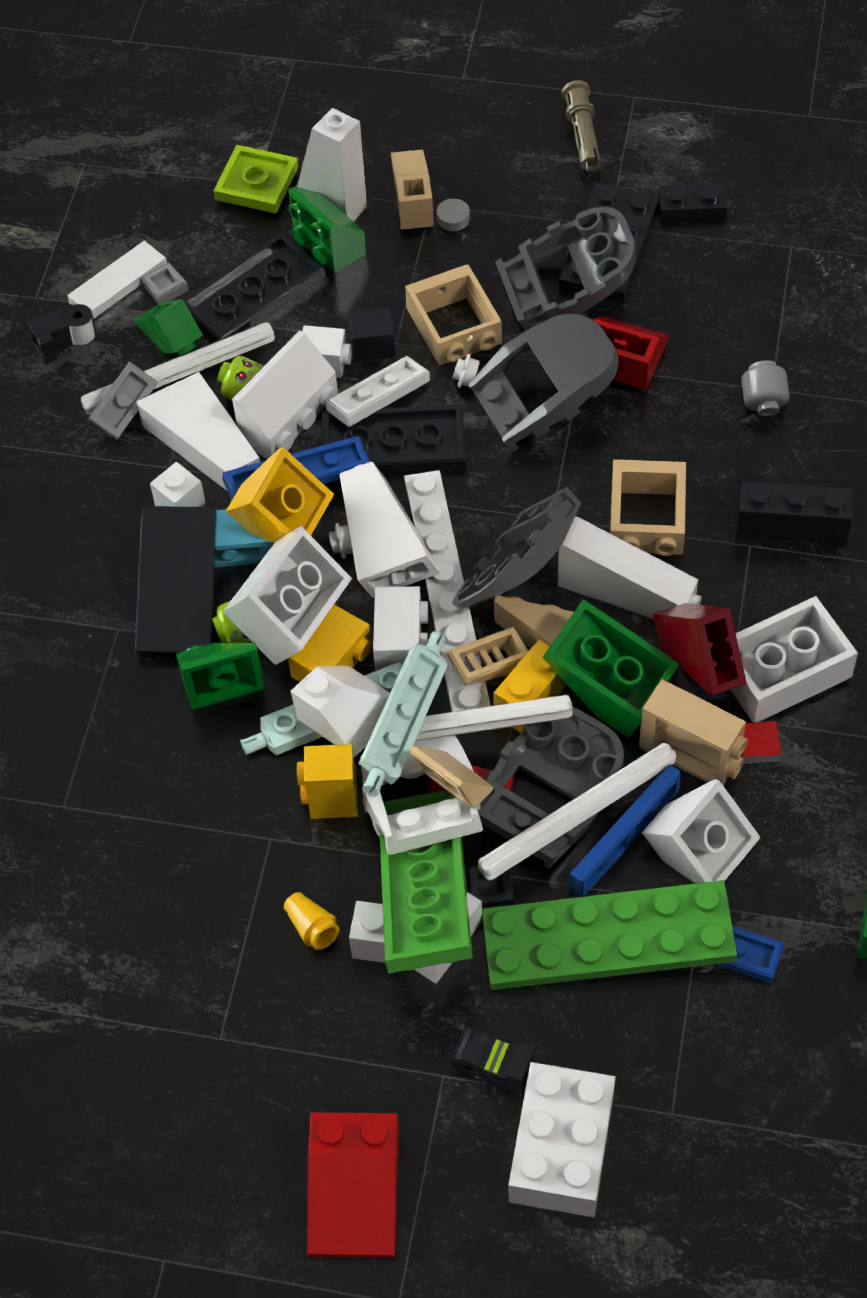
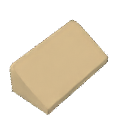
M416 745L410 748L411 755L422 771L468 807L475 809L493 790L492 785L447 752Z

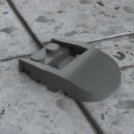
M611 207L591 208L578 213L576 220L562 225L560 221L549 225L547 227L548 232L537 240L532 241L529 238L519 245L521 253L505 263L501 258L495 261L517 320L525 331L558 315H579L605 299L627 280L635 264L636 243L626 219L618 210ZM569 249L585 289L574 294V299L559 305L556 302L550 303L535 264Z
M562 314L530 328L503 345L468 385L500 433L503 442L512 451L519 449L516 444L517 441L532 433L539 438L551 431L550 426L565 417L568 421L580 413L578 407L590 396L596 398L603 392L616 375L618 354L604 330L595 321L578 314ZM530 349H532L559 391L532 413L529 412L505 374L510 368L509 363L522 351L526 353Z
M565 487L521 511L516 516L517 520L510 529L503 532L494 543L499 548L490 560L486 557L481 558L474 567V570L479 575L477 573L472 575L462 584L453 598L452 604L462 612L470 610L517 587L541 570L563 544L581 505V502L570 489ZM529 545V546H530L529 550H528V551L524 554V556L522 557V555H523V553L525 552L527 546Z
M573 708L572 717L568 719L525 725L523 732L513 742L508 741L503 748L497 765L493 771L491 770L486 782L492 785L493 790L480 803L481 809L478 812L482 824L510 840L550 815L504 788L519 768L572 800L596 786L622 768L624 749L619 737L605 724ZM598 812L532 855L544 861V866L550 868L587 832Z

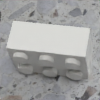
M300 526L273 544L224 609L223 613L276 665L303 649L352 578Z
M815 596L736 633L747 684L730 690L753 723L760 722L851 678L858 652Z
M530 1062L508 1185L510 1203L595 1217L616 1076Z

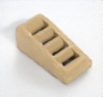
M513 626L447 652V657L464 686L508 676L529 651ZM500 650H504L508 658H504ZM492 652L497 662L493 663L488 653ZM480 655L486 666L481 667L475 656ZM467 658L474 671L469 672L462 659Z

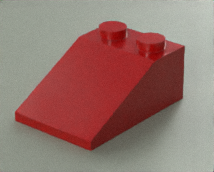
M311 1112L308 1152V1257L395 1258L399 1124L397 1113Z

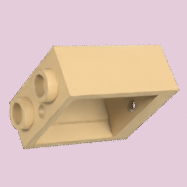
M468 264L405 286L407 310L439 366L449 362H456L458 358L462 359L467 354L472 355L502 344V321ZM467 299L481 324L440 338L426 313Z
M613 459L610 534L646 553L662 556L672 554L683 555L686 462ZM621 493L675 495V526L620 524Z
M662 679L642 709L639 748L649 752L660 744L667 743L677 756L675 763L672 765L707 783L714 779L719 780L724 786L729 777L732 779L737 777L743 766L744 758L741 755L748 742V739L744 738L746 721Z

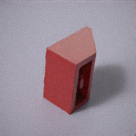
M604 316L594 318L593 321L604 330L618 354V369L613 381L647 390L669 340V334Z

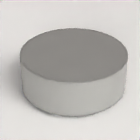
M447 199L438 205L437 223L441 228L447 231H459L469 224L470 209L464 201L460 199Z

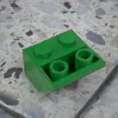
M292 187L288 190L290 199L289 212L293 222V238L300 246H305L311 251L320 265H326L336 274L366 255L364 231L324 194L298 187Z

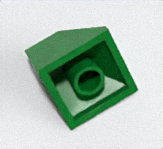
M211 643L204 646H193L186 651L176 653L180 673L192 710L265 689L255 643Z

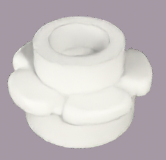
M470 354L466 355L465 360L458 358L452 378L459 380L457 385L459 388H461V385L469 387L468 384L477 373L480 361L470 358Z
M336 523L335 531L329 532L333 553L340 552L342 558L345 559L347 554L353 553L348 524L339 526V523Z

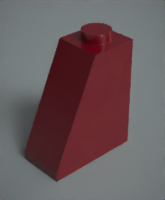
M683 603L653 613L661 651L678 662L679 667L705 691L714 695L747 684L730 608Z

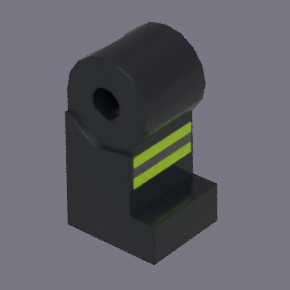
M464 1029L450 1059V1063L457 1070L475 1077L476 1080L522 1096L527 1084L530 1062L535 1063V1047L521 1042L517 1046L493 1038L479 1030Z

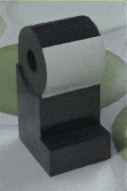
M83 304L63 307L27 321L31 341L45 365L57 360L56 352L73 345L87 344L96 335L92 311Z

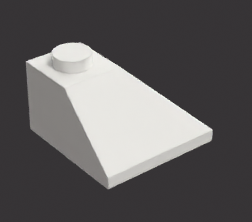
M317 666L291 690L297 719L335 745L352 744L354 757L367 745L390 695L388 691L350 666Z
M715 779L666 804L642 832L663 862L695 884L725 881L761 838L722 783Z

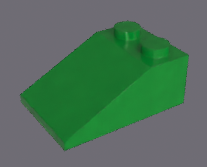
M584 599L542 657L599 719L630 738L641 723L642 709L660 681L663 679L668 682L679 666L678 662Z

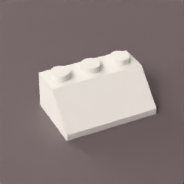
M299 330L232 399L237 427L254 451L266 459L270 458L279 448L284 447L288 451L295 438L304 429L307 430L312 426L316 416L326 407V401L338 395L336 372L308 336Z

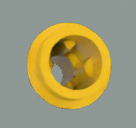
M301 892L292 894L285 901L284 910L287 912L306 946L321 950L335 941L339 934V926L334 915L305 897Z

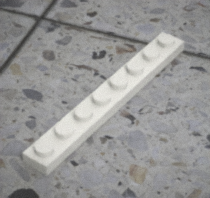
M440 470L404 476L413 525L440 571V574L424 580L435 631L441 633L439 638L442 635L446 637L440 655L448 663L444 677L451 711L491 706L486 682L482 681L464 686L447 657L448 651L476 641L470 610L462 612L452 604L453 598L464 583ZM480 655L475 656L482 667ZM467 658L462 659L468 671H474Z

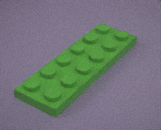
M443 790L385 801L383 803L388 816L456 797L449 791ZM380 835L384 949L388 973L414 970L416 968L473 958L462 837L388 855L385 837Z
M724 880L482 909L491 990L737 961Z

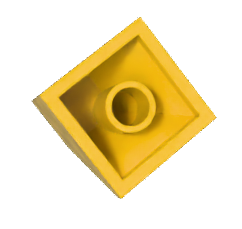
M282 447L241 484L225 512L251 535L275 543L300 526L312 535L334 493Z

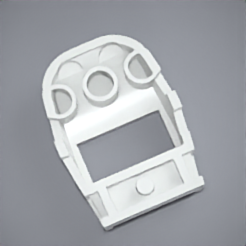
M455 735L416 740L414 742L416 746L445 751L473 771ZM411 753L400 777L407 779L417 778L424 774ZM361 766L363 787L368 778L369 771ZM380 790L376 797L368 796L369 791L366 794L363 792L365 811L369 813L378 836L384 835L388 855L483 831V825L478 812L481 809L480 804L474 809L468 807L458 798H453L387 816Z

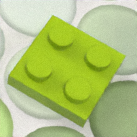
M236 145L214 189L215 200L277 213L298 169V158Z

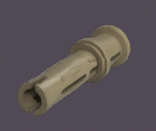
M571 81L562 89V98L567 102L568 107L566 118L574 128L581 168L583 170L586 168V171H593L600 167L601 158L592 123L595 109L589 101L590 86L585 81Z

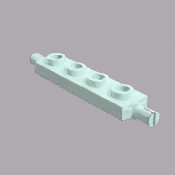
M432 632L427 645L416 643L409 650L358 763L369 771L362 791L365 794L369 791L368 796L370 797L378 796L383 781L392 785L399 779L410 754V748L414 745L448 666V663L440 655L442 646L446 641L445 635L439 638L440 632Z
M400 661L365 675V677L390 693L403 665ZM293 704L261 717V733L240 740L246 755L264 747H268L275 755H279L323 736L297 719Z

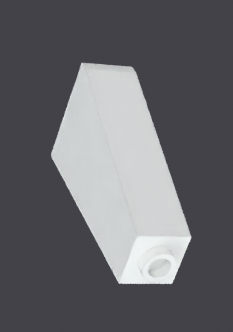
M332 108L311 130L297 187L324 194L353 222L367 208L360 121Z
M200 372L137 401L143 426L225 490L227 489L222 479L223 472L260 462L259 456Z
M369 462L340 473L357 579L372 598L375 597V587H404L440 574L438 565L389 483L373 462Z
M575 516L567 536L559 548V587L654 619L653 613L683 603L700 605L701 596L696 595L698 579Z

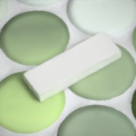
M143 241L68 294L69 303L71 305L83 304L88 306L92 311L94 319L142 285V277L166 265V258L146 241Z
M405 356L327 400V411L350 427L429 382V371L410 357Z

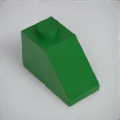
M183 299L162 302L133 319L136 325L164 354L177 353L178 356L183 355L196 347L194 341L203 336Z

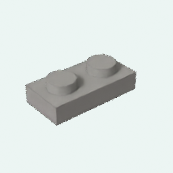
M129 361L88 420L118 440L138 412L137 401L149 396L158 384V381Z

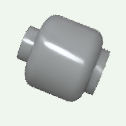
M774 361L755 362L748 367L749 370L741 377L745 406L750 410L758 411V414L761 416L774 415L790 399L786 371L782 367L777 366Z

